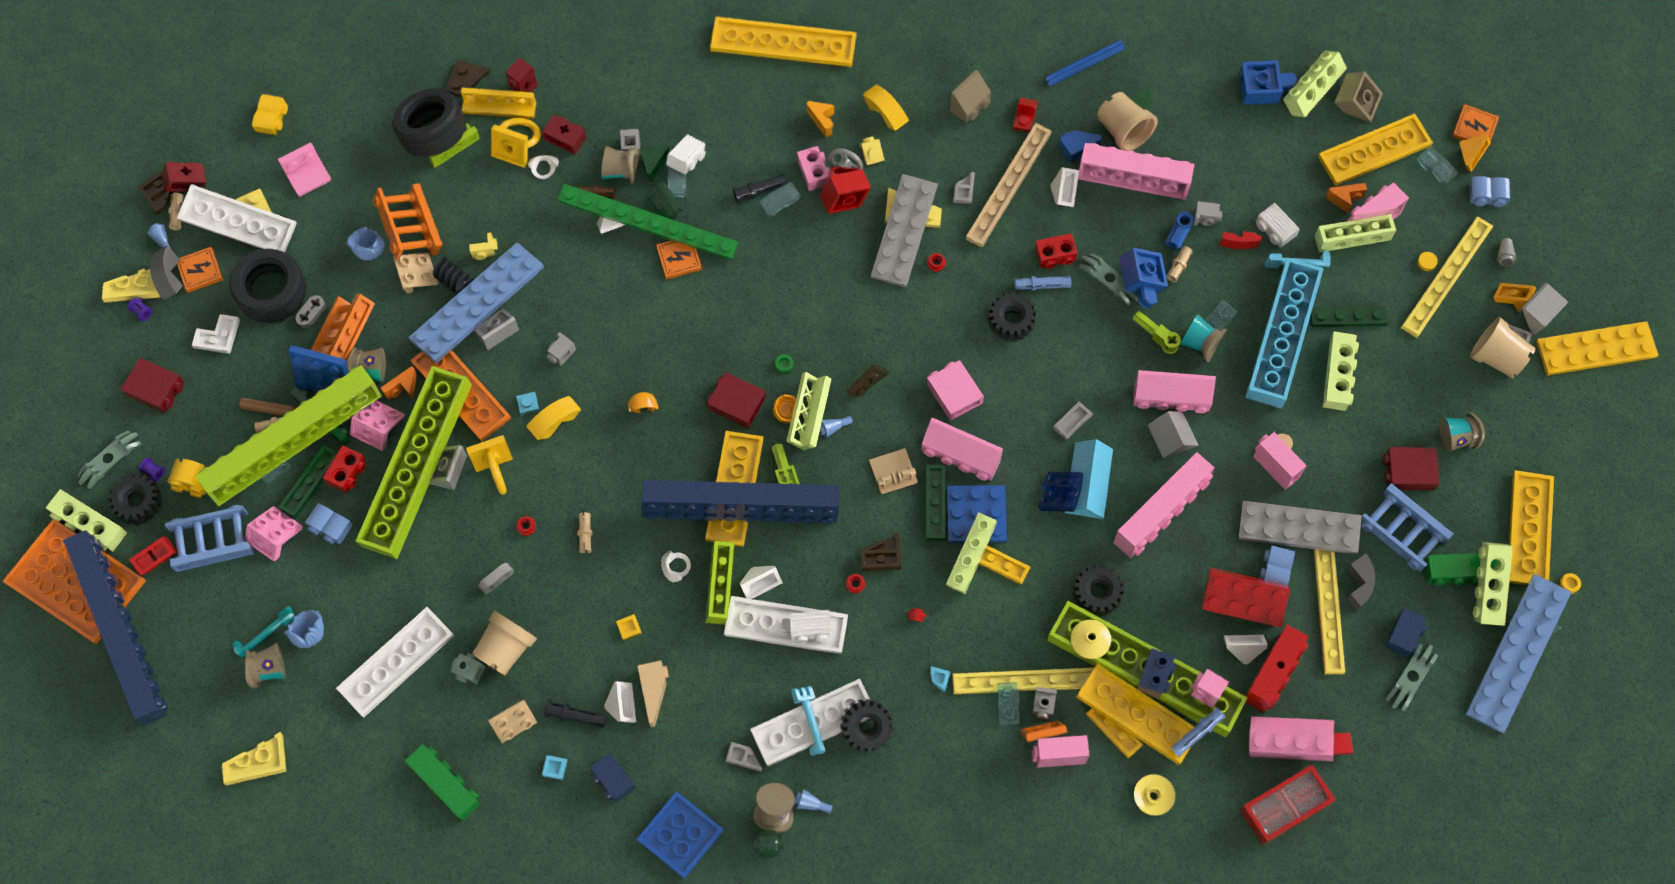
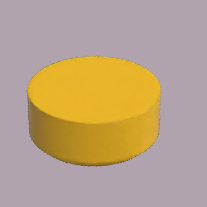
M1424 252L1419 256L1417 264L1423 271H1431L1437 265L1438 260L1433 253Z
M1572 573L1565 574L1559 582L1560 587L1570 591L1571 594L1577 592L1581 587L1579 577Z

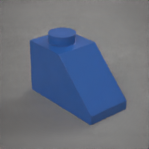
M1074 130L1070 133L1066 132L1060 137L1058 147L1071 163L1082 157L1085 143H1095L1101 146L1102 137Z

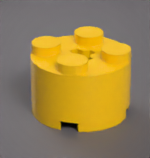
M176 459L167 481L171 485L170 489L180 493L182 491L190 492V496L201 498L202 495L206 494V491L195 476L199 474L205 465L183 459L182 462Z

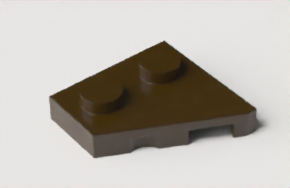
M457 60L445 91L462 97V88L475 87L480 79L490 73V69Z
M161 172L138 186L140 192L158 215L168 203L171 194L175 192L165 191Z
M872 365L846 391L852 397H861L870 387L887 376L889 372L884 367Z
M895 533L893 537L885 541L881 540L875 543V545L861 550L862 571L901 570L899 533Z

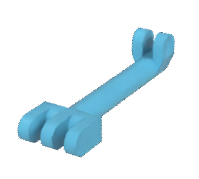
M1324 251L1320 259L1291 258L1318 267H1330V253L1328 251ZM1270 254L1265 262V267L1278 268L1279 265L1285 264L1287 258H1282V254Z
M811 686L792 689L791 693L794 703H802L815 746L809 750L810 755L823 754L826 750L810 705V701L815 699Z

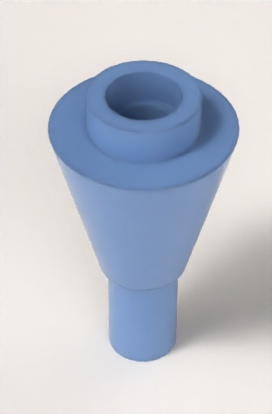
M158 223L150 226L147 234L160 247L169 246L165 226Z
M851 416L842 419L822 420L819 434L827 438L842 428V426L853 423Z
M804 789L802 792H797L794 802L797 804V809L821 810L831 813L832 805L820 802L819 799Z

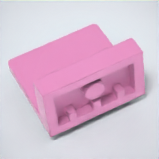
M312 143L278 159L299 197L331 181Z
M376 400L352 417L350 435L383 451L387 446L388 433L404 419L405 414Z
M273 506L247 524L244 541H248L252 547L272 561H276L280 557L282 544L300 532L303 526Z

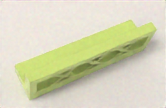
M807 372L802 373L787 442L802 450L816 447L831 378L827 376L816 378ZM807 380L813 383L810 391L807 387ZM804 396H806L808 401V406L806 408L803 404ZM800 413H802L804 418V423L802 425L799 421ZM796 430H798L800 435L799 441L794 439Z

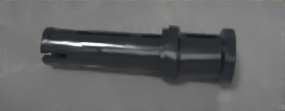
M783 174L759 183H747L746 186L740 188L734 187L732 190L738 204L748 198L754 199L760 193L789 185L787 176Z
M550 699L546 704L544 717L547 718L552 716L560 718L561 721H567V719L602 728L605 727L607 715L570 707L568 703L564 705L554 703Z

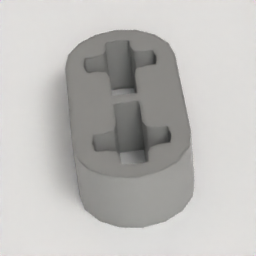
M312 296L307 300L296 315V322L301 328H309L314 324L325 310L326 304L320 296ZM318 302H319V304H320L319 307H317V306L314 307V306H313V303H318ZM302 317H304V318L308 317L309 320H308V321H305V320L302 321L301 318H302Z
M504 563L486 576L479 583L478 587L484 594H488L509 578L514 570L508 563Z

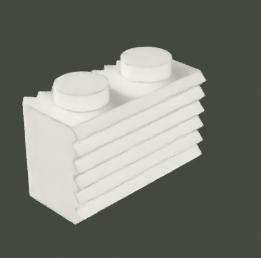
M686 135L668 153L666 165L686 175L689 170L692 171L695 168L697 161L703 160L706 153L704 151L705 143L695 139V137L692 138V136Z
M1276 203L1260 213L1256 220L1259 230L1265 231L1270 241L1274 245L1277 244L1280 248L1295 238L1300 230Z
M829 610L789 613L792 641L806 643L808 639L826 641L828 638H831Z

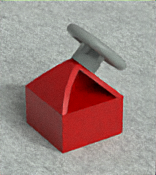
M834 149L828 157L833 169L830 171L820 193L821 200L828 214L861 207L871 189L863 171V164L860 158L847 149ZM840 154L841 160L835 163L834 156ZM847 156L851 157L857 165L853 164Z

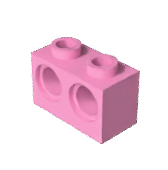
M818 146L797 152V160L808 190L811 191L823 187L830 173V168H826L824 164L826 162L824 153L819 151Z
M1207 669L1205 674L1200 672L1191 688L1194 691L1191 696L1213 708L1229 682Z

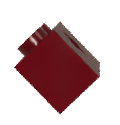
M521 58L505 71L506 81L510 87L509 91L531 93L538 86L533 67Z
M556 115L552 116L542 131L544 140L576 155L586 140L585 130L582 126L574 125L566 118Z
M166 162L161 172L165 191L188 192L191 184L200 188H204L206 184L203 164H196L194 162Z

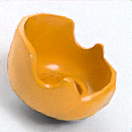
M639 392L633 395L628 402L629 412L641 413L639 410L641 408H648V411L654 412L655 408L656 410L658 409L656 398L647 392Z
M784 394L775 400L772 411L774 417L779 422L791 423L796 398Z

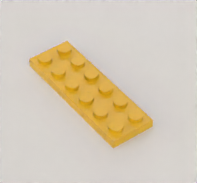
M1412 114L1319 153L1318 158L1334 185L1337 186L1426 149L1433 142L1417 116Z
M1647 321L1540 338L1536 341L1547 376L1653 359L1659 356Z
M726 431L716 482L756 483L764 437ZM721 519L709 521L705 540L708 542L734 543V546L744 547L748 522L744 520L727 522Z
M1516 470L1513 472L1509 545L1513 546L1509 583L1527 586L1533 574L1549 581L1554 476Z
M1100 664L1095 666L1076 698L1176 764H1181L1189 749L1179 757L1171 746L1191 731L1194 726L1141 691H1138L1135 687Z

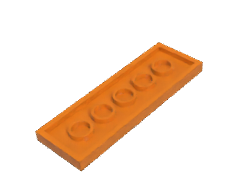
M452 350L436 364L423 352H420L410 360L425 379L432 366L468 378L472 386L459 417L481 442L511 419L507 411Z

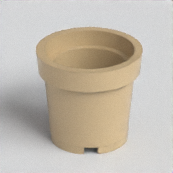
M1118 92L1112 95V100L1109 102L1106 100L1101 105L1097 113L1098 120L1115 138V143L1121 150L1134 151L1153 134L1157 126V117L1148 110H1143L1123 92Z
M1498 317L1478 339L1470 353V358L1479 363L1484 362L1513 379L1514 374L1518 375L1531 359L1528 355L1530 352L1534 354L1535 347L1510 329L1506 321Z
M493 611L489 618L491 622L472 654L501 674L506 675L528 646L531 647L537 638L498 612Z

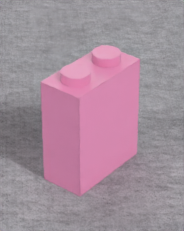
M960 360L947 364L939 372H932L927 378V386L950 421L983 403V394Z
M1275 432L1270 436L1266 434L1259 440V445L1255 448L1256 452L1253 457L1286 490L1300 478L1306 465Z
M1087 735L1038 739L1032 750V761L1036 762L1037 768L1085 764L1089 757Z

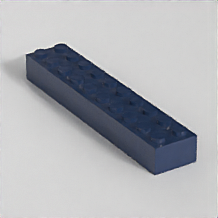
M642 480V517L649 520L657 518L676 520L677 518H683L688 521L696 519L715 521L716 519H721L727 522L735 520L754 522L759 520L766 523L774 521L793 523L797 521L805 524L813 522L832 524L833 522L837 523L839 512V485Z
M86 530L64 539V544L134 720L145 726L167 716V703L164 698H160L158 692L161 691L157 680L154 681L151 674L154 671L149 662L146 663L144 656L147 654L143 645H139L137 638H139L138 631L135 627L131 626L130 620H132V616L129 610H125L123 606L125 599L121 591H117L115 585H118L115 575L109 571L111 564L108 558L102 554V550H104L102 542L94 534L91 535Z

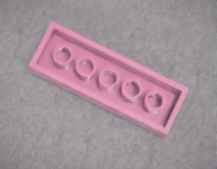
M1085 143L1078 179L1186 200L1192 181L1194 164L1188 161L1171 160L1168 157L1161 158L1151 154L1135 153L1132 150L1124 151L1115 147Z
M1196 452L1117 531L1113 543L1128 557L1139 556L1145 549L1144 546L1147 542H1153L1158 536L1157 533L1160 529H1166L1171 523L1173 516L1177 517L1180 515L1186 503L1190 504L1197 497L1199 490L1203 491L1210 484L1209 481L1213 477L1214 467Z

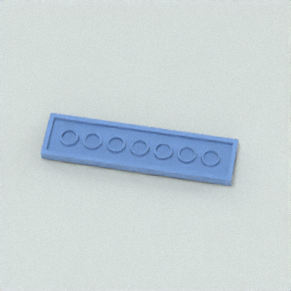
M518 242L515 243L409 336V341L436 364L544 268L543 264Z
M1536 574L1532 575L1465 715L1502 734L1505 732L1571 595L1570 591Z

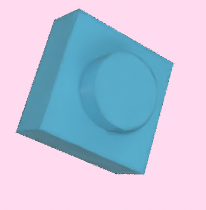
M535 392L516 396L521 415L539 411Z
M547 755L542 776L563 780L567 759Z

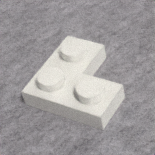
M220 314L215 331L196 329L192 347L230 354L240 319L235 316Z

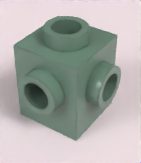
M460 653L452 662L451 672L456 675L455 679L465 684L469 681L477 685L486 667L478 662V658L474 655L467 653L465 656Z

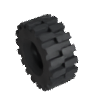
M1005 292L1003 297L999 295L997 300H993L989 309L988 320L989 327H992L994 334L997 332L998 338L1001 339L1004 336L1005 341L1012 338L1013 342L1018 337L1022 340L1024 335L1028 336L1035 324L1036 309H1034L1035 305L1033 302L1030 303L1029 297L1024 299V294L1022 293L1017 296L1016 292H1012L1011 295ZM1008 312L1017 313L1019 315L1018 322H1007L1005 314Z
M132 473L127 474L128 478L120 477L121 481L119 483L115 481L113 483L115 488H110L109 490L112 494L108 495V500L110 501L108 505L112 509L111 511L120 520L128 524L132 522L136 525L138 521L145 523V518L147 517L151 520L153 518L151 514L153 512L157 514L159 511L156 507H161L159 499H162V495L159 493V488L151 479L145 475L142 476L140 473H136L135 476ZM133 494H142L143 499L138 505H129V498Z
M1094 564V567H1091V565L1087 566L1086 570L1083 569L1079 576H1077L1074 584L1073 596H1075L1076 604L1079 603L1080 608L1094 613L1095 616H1099V614L1105 616L1108 612L1112 613L1119 606L1124 593V582L1120 580L1121 575L1119 573L1115 574V569L1112 567L1110 570L1107 569L1105 564L1102 567H1099V564ZM1095 584H1101L1105 587L1106 594L1101 598L1094 597L1091 593V587Z
M860 699L857 700V703L852 702L850 704L851 707L844 710L845 715L841 716L842 724H840V728L842 729L843 737L854 749H858L861 752H872L873 749L876 751L880 750L879 747L881 745L885 746L887 744L885 741L887 739L890 740L892 737L890 732H893L894 727L891 725L893 723V719L890 717L891 714L875 700L866 699L863 701ZM863 718H871L874 722L873 729L868 733L861 732L859 722Z

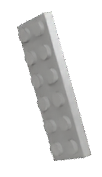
M902 174L871 278L907 287L938 187L937 183Z
M1243 501L1238 539L1357 555L1362 515Z

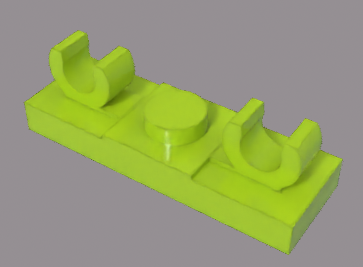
M466 123L467 131L464 132L457 144L444 153L430 156L431 164L436 168L479 140L480 137L477 129L474 126L470 128L469 124Z

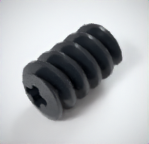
M442 257L433 269V277L458 294L474 278L469 279L468 273L464 274L463 269L458 270L457 265L452 266V261L447 262V258Z

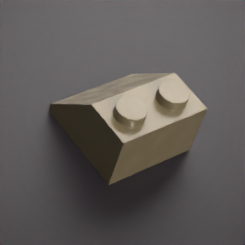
M977 70L951 93L950 111L965 123L970 119L974 120L982 108L985 109L991 102V91Z
M1365 71L1348 73L1342 83L1335 104L1343 113L1372 122L1383 93Z

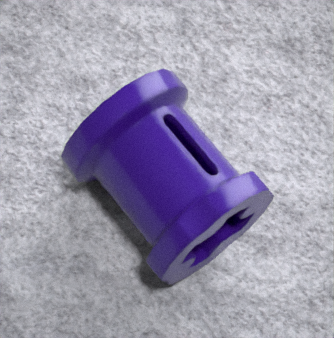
M139 297L132 299L127 306V309L130 312H134L141 322L146 321L153 313V310L150 307H146Z
M151 458L144 459L138 468L140 473H145L151 477L153 482L159 481L165 473V468L157 466Z

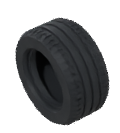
M426 89L410 95L401 102L394 112L392 127L403 148L408 153L419 157H430L444 153L457 144L464 134L466 118L457 100L451 93L441 89ZM434 118H439L433 124L423 128H419L425 122Z
M264 248L247 254L239 260L230 275L229 286L233 299L243 313L255 321L272 323L291 316L301 306L302 300H304L306 295V281L296 261L290 255L278 249ZM275 271L286 275L285 287L274 298L259 300L250 296L251 285L261 274Z

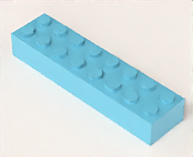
M1291 258L1286 259L1245 398L1280 409L1283 408L1324 268Z

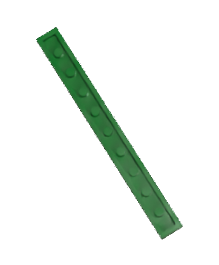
M563 184L558 197V203L729 260H733L738 246V241L567 184Z

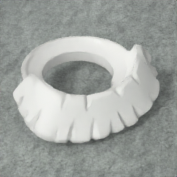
M542 155L531 158L528 166L535 177L547 179L554 174L559 162L554 156ZM540 161H548L551 170L547 175L542 176L537 173L536 168Z
M669 551L662 556L661 567L669 581L678 582L688 574L691 563L685 554ZM677 558L683 559L686 562V569L680 573L671 571L669 568V564Z

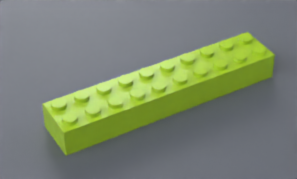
M362 365L355 367L344 377L336 379L326 389L318 391L310 400L303 401L295 410L285 413L277 422L270 423L262 432L252 435L244 444L236 446L226 456L218 458L211 466L203 468L195 477L213 501L220 506L382 396Z
M434 366L431 367L356 539V542L361 547L398 559L472 386L467 377Z
M1067 601L1047 641L1093 666L1100 664L1136 689L1148 655L1152 648L1156 649ZM1084 620H1096L1107 627L1111 635V644L1108 651L1102 657L1086 659L1074 651L1071 645V633L1078 623ZM1088 635L1090 640H1095L1094 635ZM1174 658L1173 663L1176 664L1173 675L1168 676L1167 682H1170L1167 693H1162L1160 699L1149 694L1146 695L1200 723L1199 720L1201 718H1206L1217 707L1224 714L1225 718L1212 728V731L1226 738L1247 697L1226 686L1213 708H1210L1191 696L1194 691L1191 687L1200 672Z

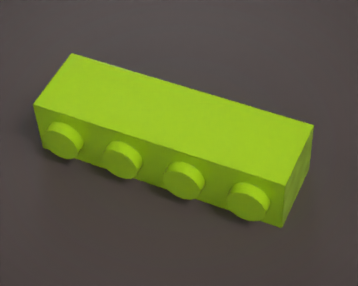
M714 541L712 546L705 623L725 625L728 620L734 543Z

